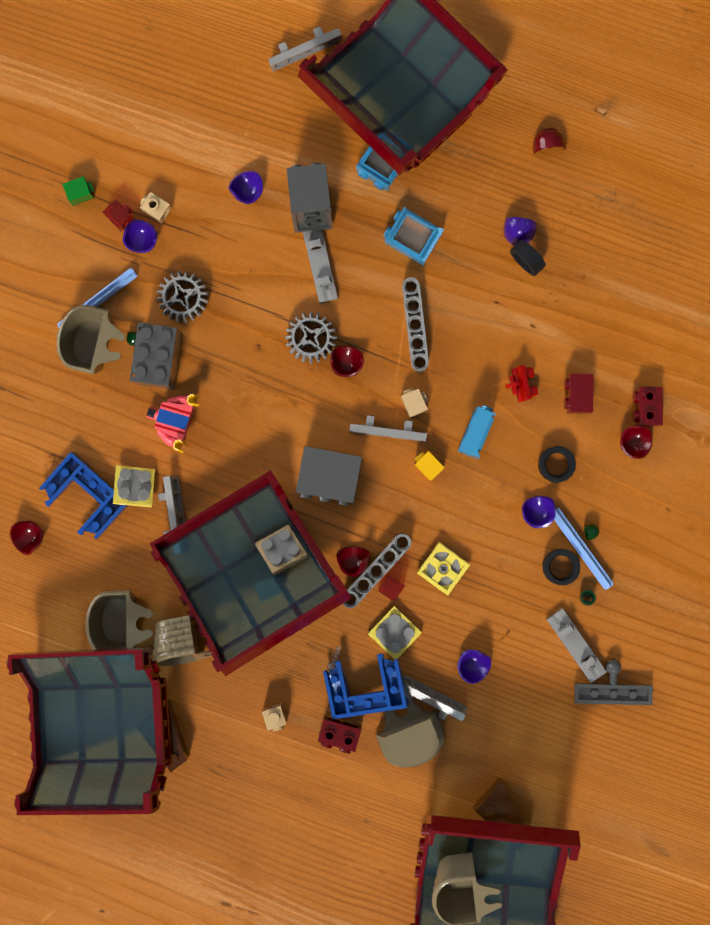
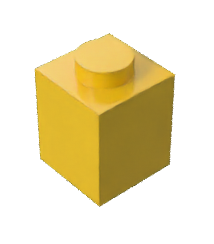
M429 451L426 454L421 452L415 458L417 461L414 464L415 467L429 481L433 480L445 468Z

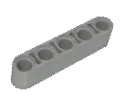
M409 277L403 282L402 294L410 363L414 371L423 372L429 364L420 284L416 278ZM408 283H413L416 286V290L409 292L405 286ZM416 302L418 309L412 311L408 308V304ZM414 320L418 321L421 325L417 330L410 327V323ZM416 339L421 340L423 346L419 349L414 348L412 342ZM417 358H421L424 360L425 366L418 368L414 361Z
M401 533L395 536L367 569L351 584L347 591L356 597V601L353 604L343 603L345 607H356L411 546V539L408 535ZM400 537H405L408 541L407 546L404 548H400L397 545V540ZM387 551H392L395 554V558L391 562H387L384 559V554ZM375 565L382 568V573L379 576H374L371 573V568ZM360 580L368 581L369 587L366 590L359 589L358 582Z

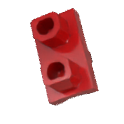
M522 365L511 369L513 376H509L510 384L505 386L506 389L512 388V393L517 395L518 402L530 400L538 395L537 386H529L528 379L534 378L532 367Z

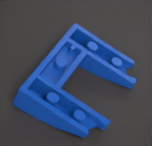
M70 452L39 489H46L50 500L45 501V504L50 507L73 481L80 485L101 505L77 533L84 535V532L87 531L96 534L94 538L98 539L128 505L113 504L114 488L94 472L75 452Z
M377 654L384 690L357 695L350 694L341 660L334 663L337 667L332 671L328 672L325 670L323 674L332 719L407 708L410 702L399 660L395 658L394 661L385 659L384 654Z

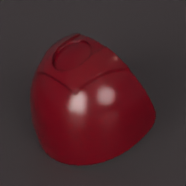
M554 128L542 129L538 132L533 142V154L552 147H562L563 150H566L563 135Z
M341 345L332 350L330 363L336 375L352 377L362 369L364 357L359 349L349 345Z
M639 425L625 429L620 438L622 451L634 459L646 457L652 447V432L648 427Z
M19 521L12 525L10 529L11 541L22 554L30 555L42 544L44 533L35 522Z
M345 547L338 550L336 557L341 571L351 577L360 576L368 567L370 552L362 547Z

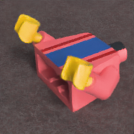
M190 394L172 397L166 402L161 403L160 410L149 407L147 412V418L156 420L154 428L158 429V436L166 445L180 453H183L181 446L183 444L187 445L185 439L194 409L199 406V404H195V399L197 397L200 398L199 395Z

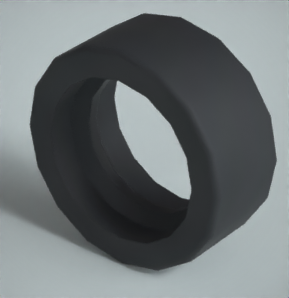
M520 240L510 250L514 260L532 276H536L546 266L541 255L524 240Z
M554 446L546 449L541 454L538 468L544 479L559 483L568 480L573 475L576 461L570 450L565 447ZM554 453L564 455L568 461L566 472L559 476L550 474L546 468L547 458Z
M555 549L545 556L542 569L545 577L550 582L557 585H568L578 578L580 562L573 552L566 549ZM565 556L571 560L572 571L568 577L557 578L551 573L550 564L555 557Z

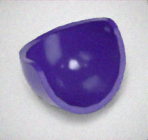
M246 171L237 175L230 182L229 191L239 202L251 204L261 196L263 182L257 172Z
M521 217L505 219L504 235L512 245H516L520 240L529 243L535 236L537 230V223L535 221Z
M132 220V222L127 224L123 234V243L129 250L136 253H146L154 248L157 241V233L150 223L143 220Z
M535 496L526 500L522 505V514L525 522L533 528H544L551 525L556 516L554 501L546 496Z
M466 650L459 658L457 664L461 678L470 684L480 682L490 671L491 659L479 650Z

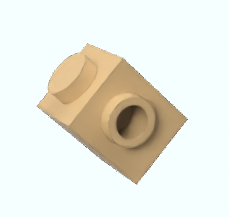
M152 192L148 196L145 195L140 203L141 210L161 224L172 210L170 204Z
M413 387L403 391L404 395L400 398L409 418L428 410L425 404L428 400L424 391L420 392L419 388L414 390Z
M282 703L263 708L262 714L267 730L272 729L275 732L283 729V725L287 724V718Z

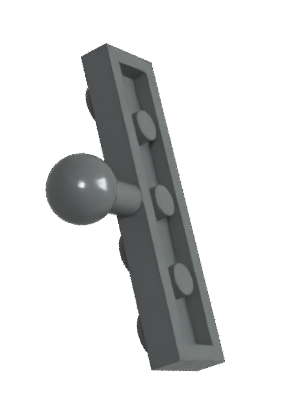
M615 659L609 660L606 664V670L610 674L609 684L574 683V703L652 705V685L617 684V674L621 671V664Z

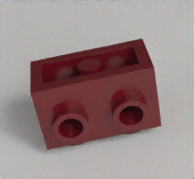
M569 374L565 378L564 389L567 390V398H564V409H567V414L593 413L594 374Z
M663 387L636 388V391L633 392V403H636V411H633V422H636V425L662 426Z
M324 716L318 742L323 747L340 748L339 751L350 754L351 751H356L361 726Z

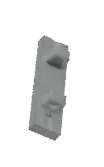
M319 26L313 29L315 39L290 50L286 42L279 44L281 54L268 59L272 72L341 42L339 29L337 28L323 34Z
M322 230L303 232L319 304L337 300V292ZM316 246H320V247H321V248H319V249L312 250V248H314V247H316Z
M367 415L366 425L350 424L349 432L426 442L427 433L412 431L413 421L405 420L404 430L373 427L375 416Z
M179 475L163 477L165 493L158 494L159 501L167 502L170 530L186 522ZM188 537L173 545L174 553L190 551Z
M562 608L546 619L590 683L607 672ZM588 656H590V658L587 661H582Z
M403 674L409 702L414 696L439 709L438 718L445 720L449 714L463 721L466 716L467 706Z

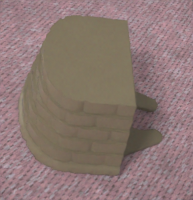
M81 305L74 307L67 313L59 327L56 342L58 356L65 367L94 375L103 369L104 363L121 358L119 352L108 350L110 339L125 340V335L113 325L109 310Z
M130 590L104 591L94 597L87 610L85 629L88 642L93 650L136 648L137 644L153 636L152 630H139L136 622L140 617L151 618L153 612L136 604V596ZM133 654L107 656L108 658H131Z
M189 615L163 620L155 624L154 657L152 660H156L159 666L179 665L212 657V652L210 651L200 652L195 622L192 621Z
M411 700L410 705L407 707V714L404 717H397L394 714V710L386 711L384 729L375 736L387 762L398 767H415L426 763L438 754L443 747L445 733L440 719L437 717L436 710L425 712Z
M472 852L449 855L444 857L438 864L433 887L432 906L438 918L446 924L465 925L481 923V918L484 915L502 907L500 901L488 903L484 900L485 897L488 895H498L501 893V890L498 887L480 884L476 881Z

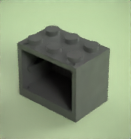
M312 163L309 166L293 165L291 168H287L294 232L332 229L326 164Z
M138 323L130 381L137 385L175 390L183 333L174 327Z
M304 446L296 492L300 493L299 497L311 499L312 496H318V501L330 503V500L334 499L338 500L337 504L349 506V503H354L362 457Z

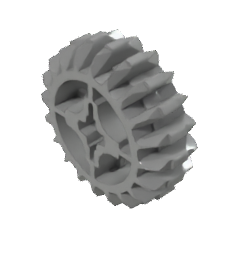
M178 271V277L171 273L172 279L169 281L165 277L164 280L167 284L160 283L159 285L163 288V291L157 290V294L162 295V297L157 298V301L163 302L159 305V308L165 309L163 311L165 316L170 313V320H173L176 316V322L180 323L181 317H183L185 323L188 322L189 316L194 321L195 317L193 315L195 313L197 316H201V313L198 311L199 309L206 310L202 303L208 304V300L203 297H207L209 294L202 291L207 287L205 284L200 285L202 279L196 280V274H192L189 278L188 271L185 272L184 277L181 271ZM180 283H190L196 288L183 289ZM174 286L175 294L168 300L169 291ZM180 291H181L184 295H186V296H185V302H186V304H185L181 299H179V298L181 297V296H180V294H181ZM198 293L197 302L191 308L190 300ZM181 304L186 311H175L170 306Z
M309 312V318H306L305 313H302L303 319L300 320L296 316L297 324L291 321L289 324L293 329H286V332L291 334L285 336L286 340H291L286 346H293L289 352L290 354L297 352L295 359L303 356V363H305L306 358H309V363L312 364L313 358L316 357V361L319 363V356L322 355L324 359H327L325 352L329 354L332 352L329 346H336L335 343L331 342V340L337 339V336L331 335L336 330L335 328L329 329L332 326L331 321L325 324L326 316L320 320V313L316 314V318H313L312 312ZM316 323L321 327L310 330L305 324ZM301 328L304 337L296 345V332ZM306 331H307L308 334H310V335H314V334H315V336H314L315 343L312 342L311 340H308V341H307L308 337H307ZM326 331L327 340L322 348L318 338ZM310 345L317 352L307 353L302 351L301 348Z

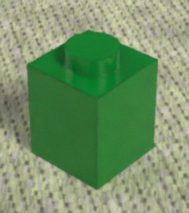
M84 176L62 184L67 199L72 206L94 198L92 194L95 191L91 180L88 181Z

